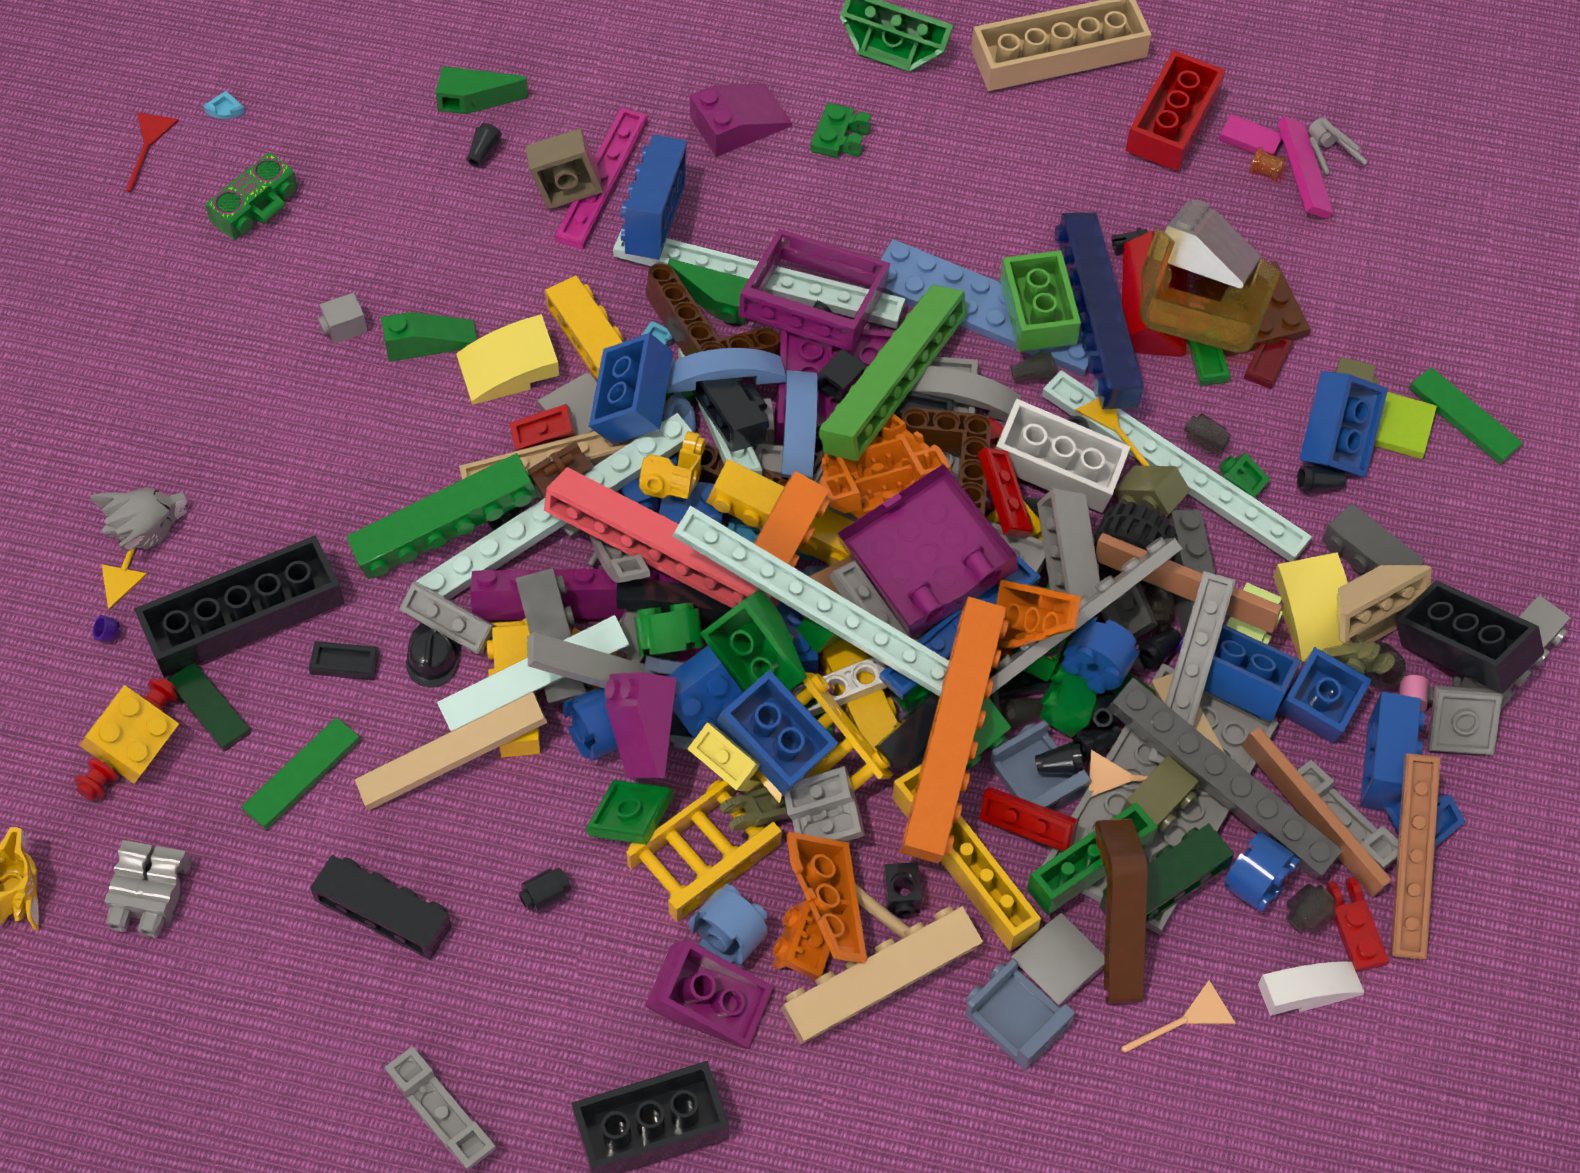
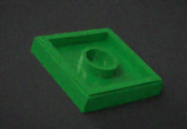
M613 780L586 827L588 835L647 845L674 797L672 788Z

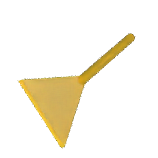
M1113 390L1075 409L1076 412L1116 432L1126 445L1131 446L1130 451L1141 465L1150 466L1119 427Z

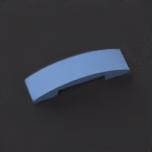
M748 348L714 349L690 354L672 361L666 393L695 391L696 381L754 376L756 385L786 382L787 377L781 357L776 354Z
M787 370L781 477L790 478L794 471H797L812 480L817 421V373Z

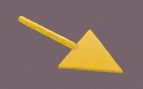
M136 547L127 552L121 568L102 564L108 610L147 576V573L128 570Z

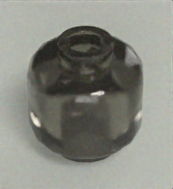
M1378 642L1376 643L1380 646L1378 654H1391L1395 658L1394 665L1390 670L1382 674L1369 672L1363 673V675L1372 679L1370 684L1374 687L1386 690L1395 687L1402 681L1406 673V662L1394 647L1388 643Z
M1307 884L1286 902L1287 910L1290 913L1286 919L1298 933L1304 929L1309 934H1316L1336 917L1334 907L1337 906V902L1322 885L1319 884L1315 887L1314 885Z

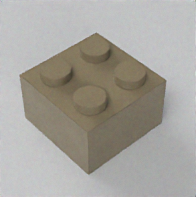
M581 128L525 146L529 170L548 210L603 192L599 168Z

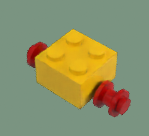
M160 678L159 680L150 679L148 682L150 692L147 696L138 695L125 685L122 687L79 745L97 758H91L87 762L91 770L86 776L78 775L74 780L78 785L76 790L80 795L91 801L94 798L102 799L105 796L102 787L107 781L115 782L118 778L117 773L135 784L179 725L162 708L166 702L174 703L178 698L175 692L176 687L165 678Z

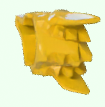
M10 827L0 844V924H4L12 913L15 922L21 921L24 914L27 913V918L32 928L39 930L37 868L31 856L25 851L27 834L20 828Z

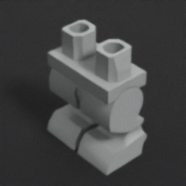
M122 840L121 846L118 849L119 862L114 866L115 875L110 882L109 893L107 892L104 901L109 909L106 924L112 931L127 932L131 918L141 919L137 929L139 934L157 938L163 925L171 924L172 912L179 900L180 879L178 878V873L186 874L192 863L186 851L160 846H156L154 850L153 846L149 844ZM146 867L151 868L147 873L145 872Z

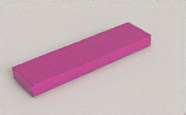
M1284 116L1278 121V126L1305 211L1327 219L1333 214V210L1305 123Z

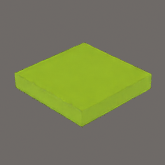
M1387 392L1374 446L1422 459L1425 454L1437 406Z

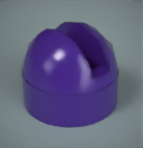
M100 615L93 626L94 639L103 642L116 640L121 633L119 622L112 617Z

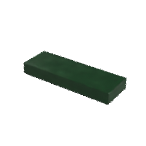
M195 663L167 679L176 687L175 692L178 698L223 752L251 734L248 726Z

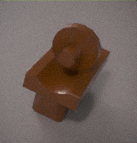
M575 441L560 451L550 454L548 458L529 468L527 472L545 498L546 488L567 467L584 475L592 470V466Z

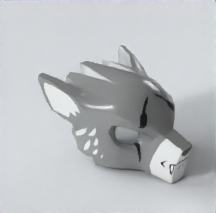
M141 488L126 493L110 492L90 495V500L98 508L102 509L103 514L107 517L104 520L106 525L102 529L103 534L108 535L109 538L116 537L117 540L122 541L119 543V547L124 551H130L135 547L146 550L155 544H160L167 536L172 523L187 513L186 497L182 492L167 496L154 488Z

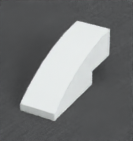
M1352 962L1318 963L1263 974L1258 983L1270 1016L1294 1009H1299V1012L1364 994Z

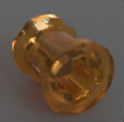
M1259 147L1249 171L1255 172L1257 170L1272 176V180L1277 181L1286 157H1276L1264 152V149Z

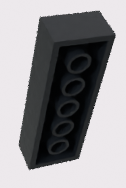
M315 535L134 608L162 676L166 678L178 673L194 663L196 665L345 603L340 584Z

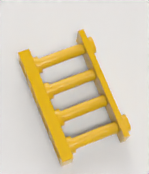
M805 672L807 678L802 682L806 687L795 697L803 706L815 698L826 712L817 721L826 730L835 723L846 739L837 745L831 754L803 779L829 771L853 749L857 751L866 763L850 777L854 792L874 774L879 780L891 778L893 774L888 769L890 766L888 759L880 751H874L827 691L830 687L826 680L818 673Z
M719 779L713 782L704 795L657 828L647 845L631 843L628 851H626L627 866L631 870L643 862L671 894L668 900L669 914L677 923L706 902L717 889H722L725 884H730L781 845L782 831L774 822L765 828L752 825L744 831L749 835L748 841L738 847L733 846L709 820L706 814L725 800L733 798L732 795L735 794V789L725 780ZM742 808L730 815L735 818L746 814V812ZM694 823L723 854L722 860L713 867L711 865L707 866L680 835ZM668 842L697 874L696 880L688 886L680 885L654 855L656 851Z

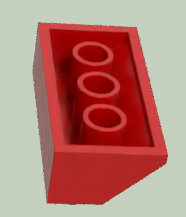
M1152 230L1124 243L1120 340L1139 354L1182 357L1186 355L1188 270L1156 259L1163 239Z

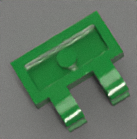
M827 102L810 144L811 152L838 158L840 152L860 157L863 146L860 145L863 139L862 135L869 134L871 115L865 112H859L855 115L854 108ZM848 131L856 132V133L849 134V135L847 136Z

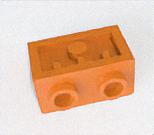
M805 900L790 907L784 915L783 925L785 927L782 936L777 940L773 948L772 954L775 957L772 967L777 970L788 967L815 981L822 976L830 949L808 901Z

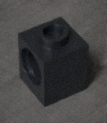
M918 862L885 864L883 884L886 909L897 917H910L915 913H920L922 893ZM897 888H906L911 893L902 896L897 894L895 890Z

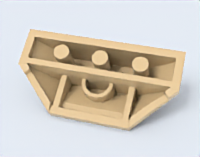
M1380 565L1338 588L1337 623L1340 641L1344 645L1357 642H1375L1396 630L1395 618L1431 585L1432 567L1427 565Z

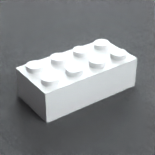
M1016 399L995 449L1008 451L1016 477L1048 491L1057 488L1085 493L1088 507L1103 513L1113 495L1131 446Z

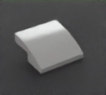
M845 766L802 779L784 795L787 814L793 821L795 833L844 842L865 836L857 800Z
M1062 913L1040 929L1011 956L1012 959L1014 958L1019 962L1018 966L1059 1007L1083 984L1087 985L1104 968V955Z

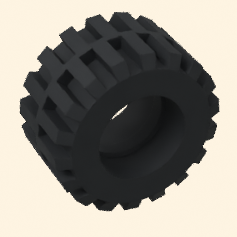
M1121 502L1117 503L1115 507L1111 506L1108 508L1093 535L1095 553L1098 539L1102 533L1148 551L1146 547L1160 537H1163L1164 540L1166 538H1175L1178 541V536L1175 535V528L1169 525L1170 521L1166 517L1159 515L1160 512L1155 509L1151 510L1143 504L1136 505L1135 502H1128L1127 505ZM1097 562L1108 575L1111 574L1116 577L1121 573V571ZM1143 580L1140 581L1141 585H1146V583H1148Z

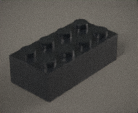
M1437 580L1395 618L1401 646L1502 694L1544 654L1538 625Z
M708 1061L571 1103L573 1117L590 1173H623L729 1139V1124Z

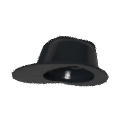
M421 623L412 632L409 640L406 667L411 680L419 686L427 688L439 687L447 683L455 674L460 644L439 633L434 628Z

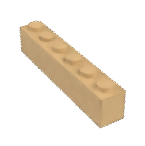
M949 906L933 915L936 921L924 927L923 923L920 922L905 930L906 937L895 943L890 938L876 946L874 949L877 953L868 957L864 964L848 961L845 963L847 970L837 975L830 971L815 980L816 987L806 992L801 987L785 996L787 1002L783 1004L781 1010L800 1045L978 948L983 941L964 907L961 906L953 910Z

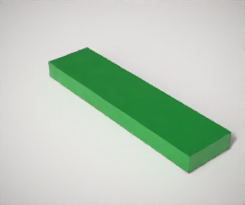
M1432 367L1411 383L1409 390L1424 402L1436 405V412L1500 465L1521 448L1523 444L1521 440Z
M336 717L241 806L243 812L267 831L361 742L360 736Z

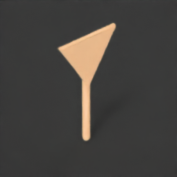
M1091 750L1089 774L1091 783L1089 791H1094L1091 797L1132 781L1143 782L1148 777L1133 775Z
M1209 980L1183 1017L1122 1046V1051L1128 1052L1183 1024L1236 1023Z

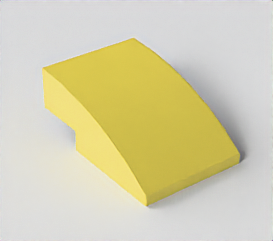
M542 314L497 329L456 353L472 405L531 390L530 383L559 376L558 360Z
M1338 552L1277 564L1273 578L1280 597H1282V615L1298 658L1301 660L1300 663L1303 664L1314 647L1322 651L1324 648L1344 645L1339 639L1337 594L1338 588L1347 584L1348 581Z

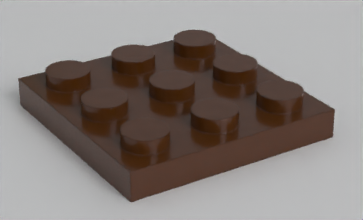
M1277 261L1256 266L1242 289L1211 278L1200 279L1194 282L1193 289L1211 327L1217 329L1225 356L1255 350L1262 343H1266L1265 346L1279 343L1280 339L1283 338L1295 340L1309 336L1311 329Z

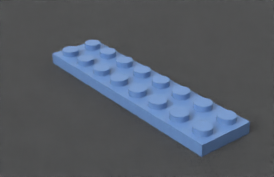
M892 239L880 259L890 263L887 287L883 293L905 298V304L915 307L920 297L927 292L931 285L962 290L965 294L967 316L959 326L1017 349L1000 282ZM1079 314L1081 326L1077 344L1022 352L1084 377L1107 334L1108 326Z

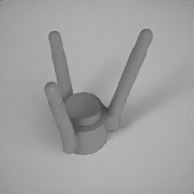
M1326 117L1315 120L1309 127L1308 133L1312 136L1310 142L1325 175H1329L1330 171L1319 146L1330 147L1335 142H1338L1363 165L1368 163L1358 152L1360 146L1334 127Z

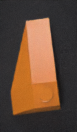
M1000 580L996 605L1006 607L1004 619L1009 620L1004 639L999 638L997 646L1013 649L1075 630L1081 596L1029 584Z
M789 832L787 834L791 866L833 958L864 964L867 961L849 842Z

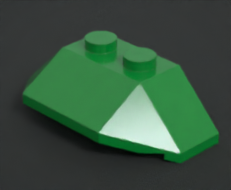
M845 0L840 13L841 21L858 55L908 72L914 71L943 54L954 28L953 24L882 0Z

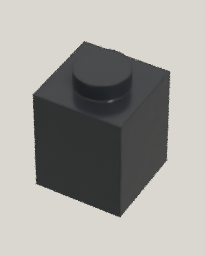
M841 349L820 370L817 389L837 404L841 403L851 386L863 374L866 365L857 356Z

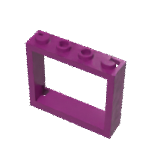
M778 229L740 293L738 316L852 351L887 287L890 263ZM781 259L870 286L853 320L766 293L763 290Z

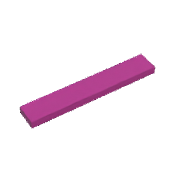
M620 108L595 157L603 192L572 202L555 235L556 242L581 250L584 249L648 122L647 115Z

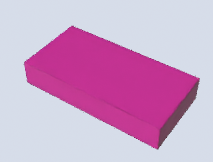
M1231 114L1220 133L1219 140L1272 161L1282 142V136L1279 132Z

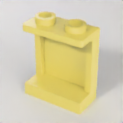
M707 722L688 747V750L737 791L748 792L765 787L754 774L761 764L715 725Z

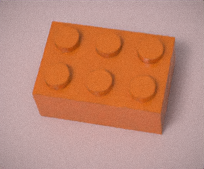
M794 471L754 544L790 566L795 567L800 557L795 554L798 546L802 545L804 547L808 543L815 530V527L810 524L814 517L820 518L831 500L826 497L829 489Z

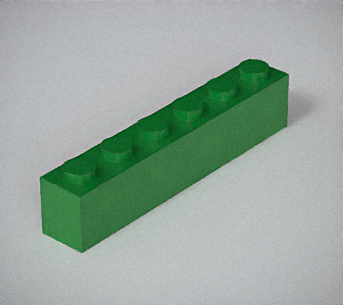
M515 453L346 537L360 569L368 579L386 574L389 569L402 563L411 562L418 555L430 549L439 548L447 541L459 535L468 534L475 527L483 523L497 520L504 513L516 507H523L529 504L531 500L539 497L522 460L518 453Z

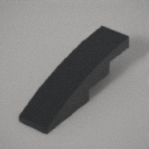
M643 579L617 583V609L661 607L662 613L670 612V605L693 602L694 609L699 608L702 627H709L732 609L683 583Z
M931 691L912 706L913 709L894 725V729L875 746L888 759L891 768L895 772L901 771L927 746L940 697Z

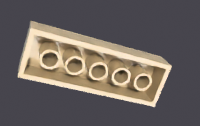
M1099 0L973 27L971 51L987 90L992 91L1146 58L1152 34L1136 0Z

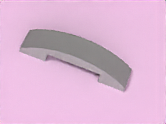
M929 366L910 390L954 399L955 402L988 410L987 417L1002 421L1007 420L1015 400H1021V396L997 381L971 372L937 366Z
M589 534L601 565L614 582L620 583L650 577V570L641 554L630 556Z
M1310 760L1297 770L1383 870L1397 859L1398 839L1384 826L1377 829L1333 788L1335 781L1317 764Z
M413 1046L384 1067L387 1074L413 1109L467 1171L496 1149V1146L479 1125L468 1117L439 1082L433 1070Z

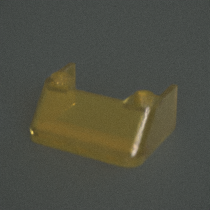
M1157 228L1141 271L1140 318L1149 329L1235 353L1248 351L1255 342L1281 271L1269 260L1261 257L1252 284H1245L1242 289L1230 285L1225 290L1221 302L1170 288L1168 286L1171 281L1172 272L1167 263L1175 241L1163 229Z

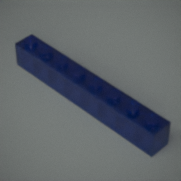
M1062 213L1060 224L1055 227L1054 236L1056 243H1060V250L1062 251L1080 317V329H1082L1083 333L1082 348L1084 352L1088 353L1089 374L1094 376V395L1099 397L1102 410L1138 408L1144 387L1097 213Z

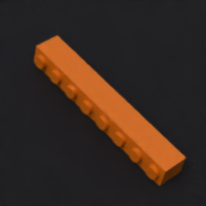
M968 596L962 608L899 853L937 864L944 854L950 855L954 842V836L949 835L952 823H958L962 810V804L957 803L960 791H966L970 778V773L965 772L968 760H974L978 747V742L973 741L975 730H981L986 711L981 710L983 698L989 699L994 680L988 679L991 668H997L1001 655V650L996 649L998 639H1004L1008 628L1009 620L1004 619L1006 607Z

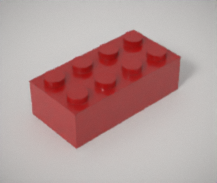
M1173 50L1130 127L1125 151L1179 171L1220 94L1226 70Z

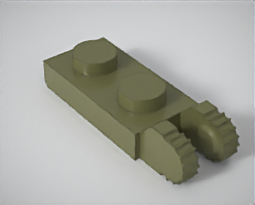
M1357 642L1324 648L1322 650L1324 653L1361 674L1369 672L1385 673L1392 668L1395 662V658L1391 654H1378L1380 646L1375 642Z
M766 787L744 792L742 795L725 800L719 806L723 814L735 813L744 807L746 814L735 817L729 823L732 832L745 830L752 825L755 827L790 818L787 814L784 796L782 795L779 804Z

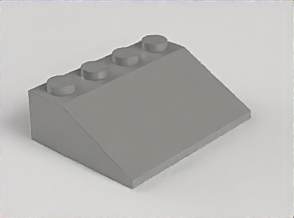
M1194 199L1192 202L1187 201L1167 225L1156 259L1242 289L1260 262L1261 255L1216 210L1209 208L1208 203Z

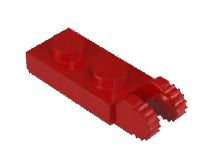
M1356 877L1346 879V889L1351 903L1343 905V897L1338 884L1335 881L1327 883L1326 890L1333 909L1331 913L1349 961L1353 963L1355 971L1360 972L1386 966L1389 959L1367 902L1363 900L1362 890Z

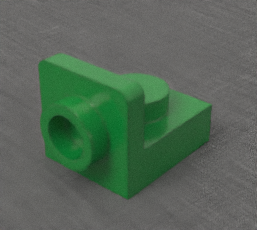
M1246 452L1235 458L1232 455L1227 457L1218 467L1221 470L1218 473L1220 476L1253 498L1257 496L1270 480L1266 473Z

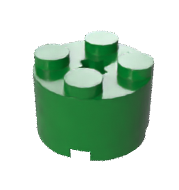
M693 602L670 605V612L662 613L661 607L637 610L638 617L634 618L640 657L649 655L648 649L650 655L694 649L693 642H695V648L704 647V640L700 635L702 626L699 608L694 609Z

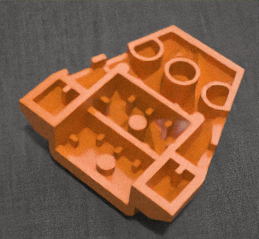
M892 414L858 461L824 454V458H822L823 476L821 477V485L829 489L826 497L831 499L829 502L831 508L842 513L851 512L859 519L942 464H945L950 472L951 466L938 446L934 444L929 447L924 443L922 434L918 431L912 434L906 429V422Z

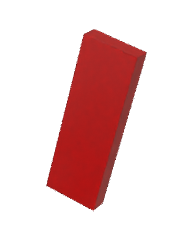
M984 447L978 452V456L1003 535L1027 538L1034 532L1008 451Z
M990 786L984 790L979 820L1061 851H1065L1074 845L1079 819Z

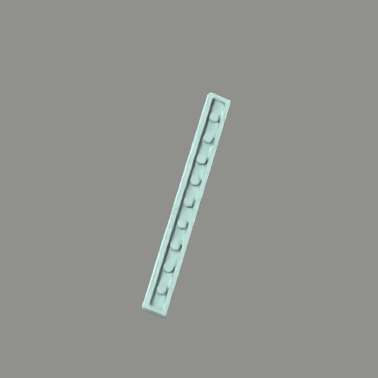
M621 231L613 248L614 257L649 266L660 263L668 265L669 259H674L748 279L759 261L668 238L659 260L625 254V241H621ZM777 266L763 292L811 307L819 300L827 305L833 313L853 318L869 289L779 266ZM883 293L868 322L897 329L905 305V298Z
M1062 370L1043 388L1042 396L1071 416L1085 418L1089 428L1095 432L1125 444L1116 432L1075 411V409L1101 397L1100 395ZM1116 407L1119 427L1149 465L1176 466L1191 490L1188 493L1189 495L1290 562L1295 561L1309 545L1312 539L1311 535ZM1129 450L1128 454L1137 459L1134 456V454Z
M676 413L661 423L660 430L640 436L592 467V470L584 475L617 492L640 477L644 457L649 454L666 458L671 457L682 449L687 431H693L680 415ZM544 498L415 582L426 586L447 599H451L471 586L472 571L496 570L567 524V522L544 511Z
M689 507L672 535L674 538L940 696L949 660L694 507Z

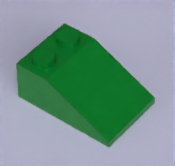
M761 589L744 599L700 633L743 692L768 670L788 690H791L807 678L782 615Z

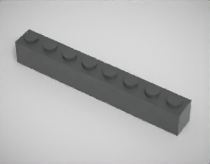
M1132 678L1106 708L1164 757L1169 755L1199 781V786L1256 833L1262 831L1293 852L1296 857L1301 859L1297 867L1310 878L1316 879L1321 877L1342 852V849L1135 678Z

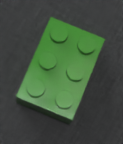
M1062 251L1003 258L1000 283L1018 352L1077 344L1081 321Z

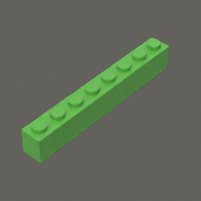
M931 285L927 292L920 297L917 305L906 315L903 323L893 332L885 346L879 350L872 363L865 368L858 381L851 386L848 394L841 403L836 405L834 412L827 421L822 423L819 437L822 440L824 454L853 461L859 460L967 316L964 291Z

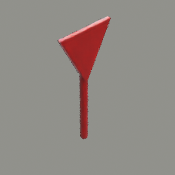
M137 112L144 144L126 190L128 192H131L148 148L171 129L179 119Z

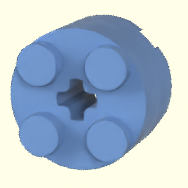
M725 884L722 889H717L690 918L689 929L692 935L696 931L702 938L699 942L701 947L730 963L736 962V966H741L767 936L768 930L765 920L768 918V915L761 906L755 903L751 905L741 897L735 887Z

